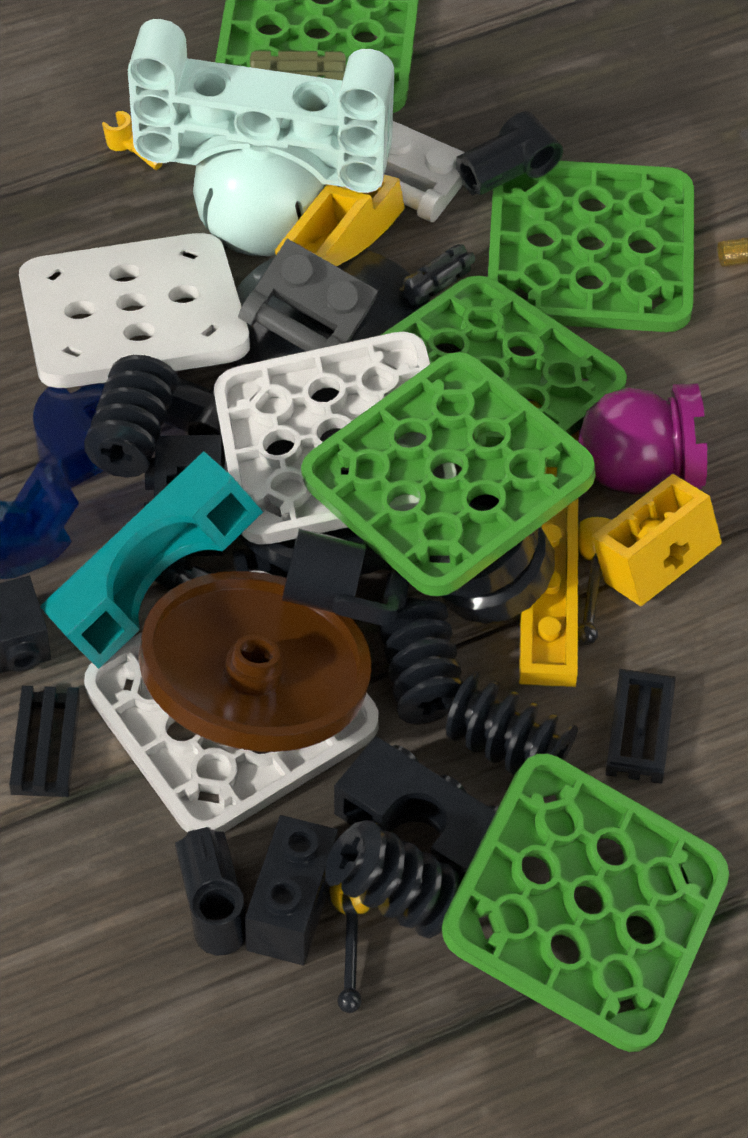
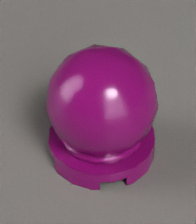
M697 383L673 384L671 397H668L667 401L651 390L627 387L605 394L586 411L579 432L578 442L593 456L595 480L610 491L634 495L649 492L671 474H675L698 489H702V486L706 485L707 443L696 444L694 417H705L702 395Z

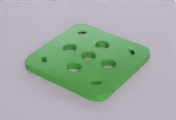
M226 0L215 62L250 67L251 52L255 50L271 51V56H278V51H318V56H325V51H341L345 54L347 65L348 58L354 51L360 49L377 50L387 55L393 62V113L405 106L408 97L419 0H334L329 4H317L312 0ZM265 25H275L280 27L282 31L274 35H266L259 32L258 29ZM312 29H324L330 33L322 39H315L306 35ZM368 32L376 35L378 38L375 41L364 43L354 39V36L359 33Z
M559 161L549 173L539 178H530L524 173L493 189L488 277L498 281L512 292L520 287L528 294L527 302L563 326L655 332L680 330L690 322L693 309V181L686 173L670 167ZM587 199H595L602 202L606 207L603 210L592 212L582 208L580 203ZM535 234H544L551 237L554 242L549 246L539 247L531 244L527 239ZM585 237H594L601 240L605 245L598 250H589L583 248L578 242ZM643 240L653 244L656 249L649 253H639L632 250L629 244L634 241ZM583 276H594L604 284L597 289H586L580 286L577 280ZM660 296L665 300V302L652 310V301Z
M469 276L462 279L381 334L385 335L394 332L415 334L423 340L430 364L438 358L449 354L438 350L435 347L436 345L448 343L457 346L461 350L459 352L467 353L477 358L524 398L538 402L541 405L538 409L570 436L581 429L586 411L605 394L624 389L626 385L627 375L625 370L616 361L498 281L489 277ZM522 346L532 350L535 354L525 357L518 356L509 349ZM485 432L475 440V443L482 447H494L500 444L505 437L498 432Z
M461 352L446 354L432 362L311 450L301 465L304 485L317 500L412 586L425 595L436 597L448 595L466 584L584 494L593 485L596 476L593 456L583 445L481 361L470 354ZM418 432L426 436L423 443L416 447L407 448L397 444L398 439L406 433ZM485 432H498L505 437L500 444L494 447H482L475 443V440ZM445 463H455L462 467V471L453 478L441 479L433 475V471ZM547 467H557V477L553 474H546ZM342 468H349L348 475H341ZM408 494L419 498V503L407 511H397L390 507V503L400 495ZM488 494L499 499V503L494 508L486 511H478L469 506L470 502L479 495ZM430 556H450V563H429Z
M536 754L528 758L516 772L444 916L442 924L443 939L449 950L464 961L611 1045L627 1052H639L652 1045L664 1030L727 886L729 877L728 865L721 852L709 843L561 758L550 754ZM556 796L557 801L544 802V797ZM610 839L615 841L623 851V864L610 865L603 861L597 852L598 840ZM536 857L542 860L549 869V882L546 884H536L526 878L521 865L523 858ZM680 868H682L688 884H686ZM586 886L593 889L601 899L602 907L600 913L589 914L582 911L574 899L575 888ZM486 916L493 931V934L488 939H485L478 920ZM638 916L644 918L650 924L654 935L652 943L641 944L630 937L626 927L628 917ZM556 935L569 937L578 948V961L574 964H566L558 960L551 950L552 937ZM632 999L635 1009L618 1013L621 1007L619 1002Z

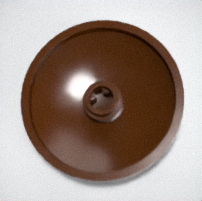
M230 571L208 574L186 581L171 589L156 602L144 623L139 647V666L143 681L155 702L165 713L186 729L203 738L233 748L259 752H280L306 748L323 742L342 731L357 716L366 697L370 681L371 656L369 647L360 628L352 618L282 601L286 578L267 573Z

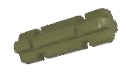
M255 50L251 52L250 67L343 80L346 69V57L341 51H325V56H318V51H278V56H271V51Z

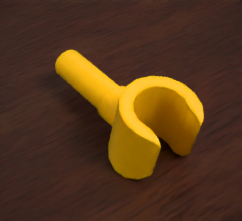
M117 111L115 113L118 127H111L107 123L102 122L106 143L111 150L124 151L128 149L154 170H158L163 163L149 161L140 156L135 150L132 120L127 112Z

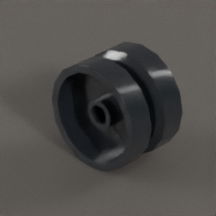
M479 495L470 502L469 506L478 511H486L494 508L499 503V499L493 495ZM540 526L458 590L441 597L450 610L467 621L488 624L509 620L529 609L547 590L555 571V550ZM430 556L429 563H450V556Z

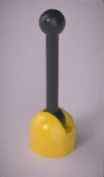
M603 517L584 519L580 522L578 529V550L584 559L591 561L583 624L578 627V641L583 645H591L598 638V630L594 626L601 568L591 536L611 521V519Z
M340 883L329 886L331 902L337 911L346 915L344 990L339 994L337 1002L343 1012L353 1013L360 1008L362 1003L361 995L356 991L358 915L366 913L370 908L362 904L360 896L352 898L344 895Z

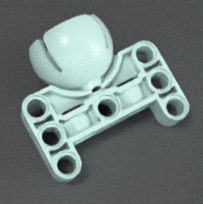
M152 19L146 21L141 26L128 67L135 150L143 158L156 163L177 162L196 165L193 194L199 218L209 232L219 238L224 246L251 256H275V249L298 221L295 208L297 201L302 216L326 184L346 187L359 193L373 192L381 187L392 144L394 66L387 55L373 49L354 51L348 58L342 81L188 59L186 38L179 26L163 19Z

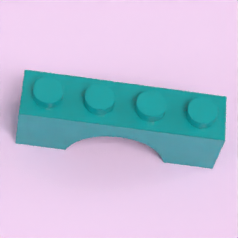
M203 451L40 605V608L64 635L99 669L140 630V605L148 588L162 571L178 559L196 551H223L263 511L240 484Z

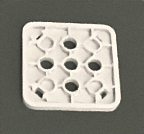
M192 233L45 255L30 259L19 269L20 286L37 372L41 382L47 386L71 388L106 382L113 363L121 357L129 355L151 356L165 362L174 371L237 361L250 350L248 326L246 322L238 318L242 307L223 244L219 238L211 234ZM190 253L196 255L197 257L195 259H191L183 256V254ZM60 272V276L54 281L48 279L54 273ZM123 277L135 278L127 282L115 281ZM181 298L195 299L187 303L174 302ZM129 306L143 307L135 311L122 310ZM77 314H90L89 317L83 319L70 318ZM135 336H150L149 339L143 341L129 340Z
M394 332L237 366L219 376L214 385V396L228 473L263 511L242 532L243 537L256 544H272L295 539L299 528L323 533L347 527L307 490L302 477V462L311 450L322 443L320 437L323 433L330 429H342L430 365L427 349L421 338L408 332ZM322 388H334L339 391V394L328 402H317L311 398L316 391ZM418 432L406 433L398 439L397 444L407 448L416 447L423 443L426 436ZM278 440H288L294 443L293 448L283 455H272L266 452L268 446ZM445 463L438 466L433 471V475L441 479L457 476L454 463ZM408 494L400 495L390 503V507L397 511H407L419 503V498ZM269 504L280 508L282 516L278 517L265 509Z
M250 571V572L267 573V572H264V571ZM142 632L126 642L99 669L91 663L85 672L84 685L90 702L176 821L187 833L188 831L210 827L214 831H228L366 746L374 739L379 729L378 709L374 701L366 693L361 709L348 726L333 737L306 748L257 754L250 750L225 746L197 734L187 741H177L167 734L169 726L175 720L155 702L140 672L139 647ZM126 679L134 680L131 691L124 690ZM199 793L219 794V803L198 800Z

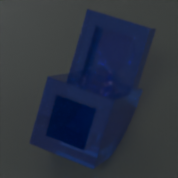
M106 382L83 385L79 390L71 394L67 388L49 386L43 391L35 404L33 425L39 462L61 493L103 472L86 454L84 440L90 429L91 421Z
M38 463L14 501H0V579L17 578L46 566L58 558L72 543L64 526L79 505V502L56 463Z

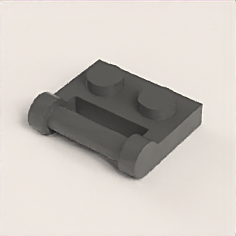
M287 238L256 288L245 300L238 318L251 326L257 322L303 350L311 351L350 342L375 302L378 290ZM272 296L333 330L334 333L327 339L271 307L268 303Z

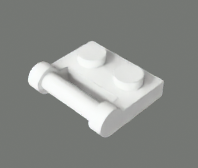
M393 121L392 144L385 175L399 178L404 205L417 210V216L429 222H435L463 185L460 174L456 169V157L465 152Z

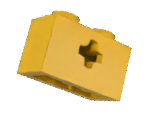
M671 474L591 536L605 583L639 606H643L722 544L710 496L675 474Z

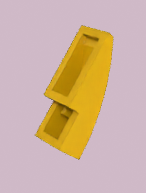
M384 174L381 187L369 193H359L346 187L326 184L275 249L276 255L288 238L335 266L354 258L372 245L405 209L399 178Z

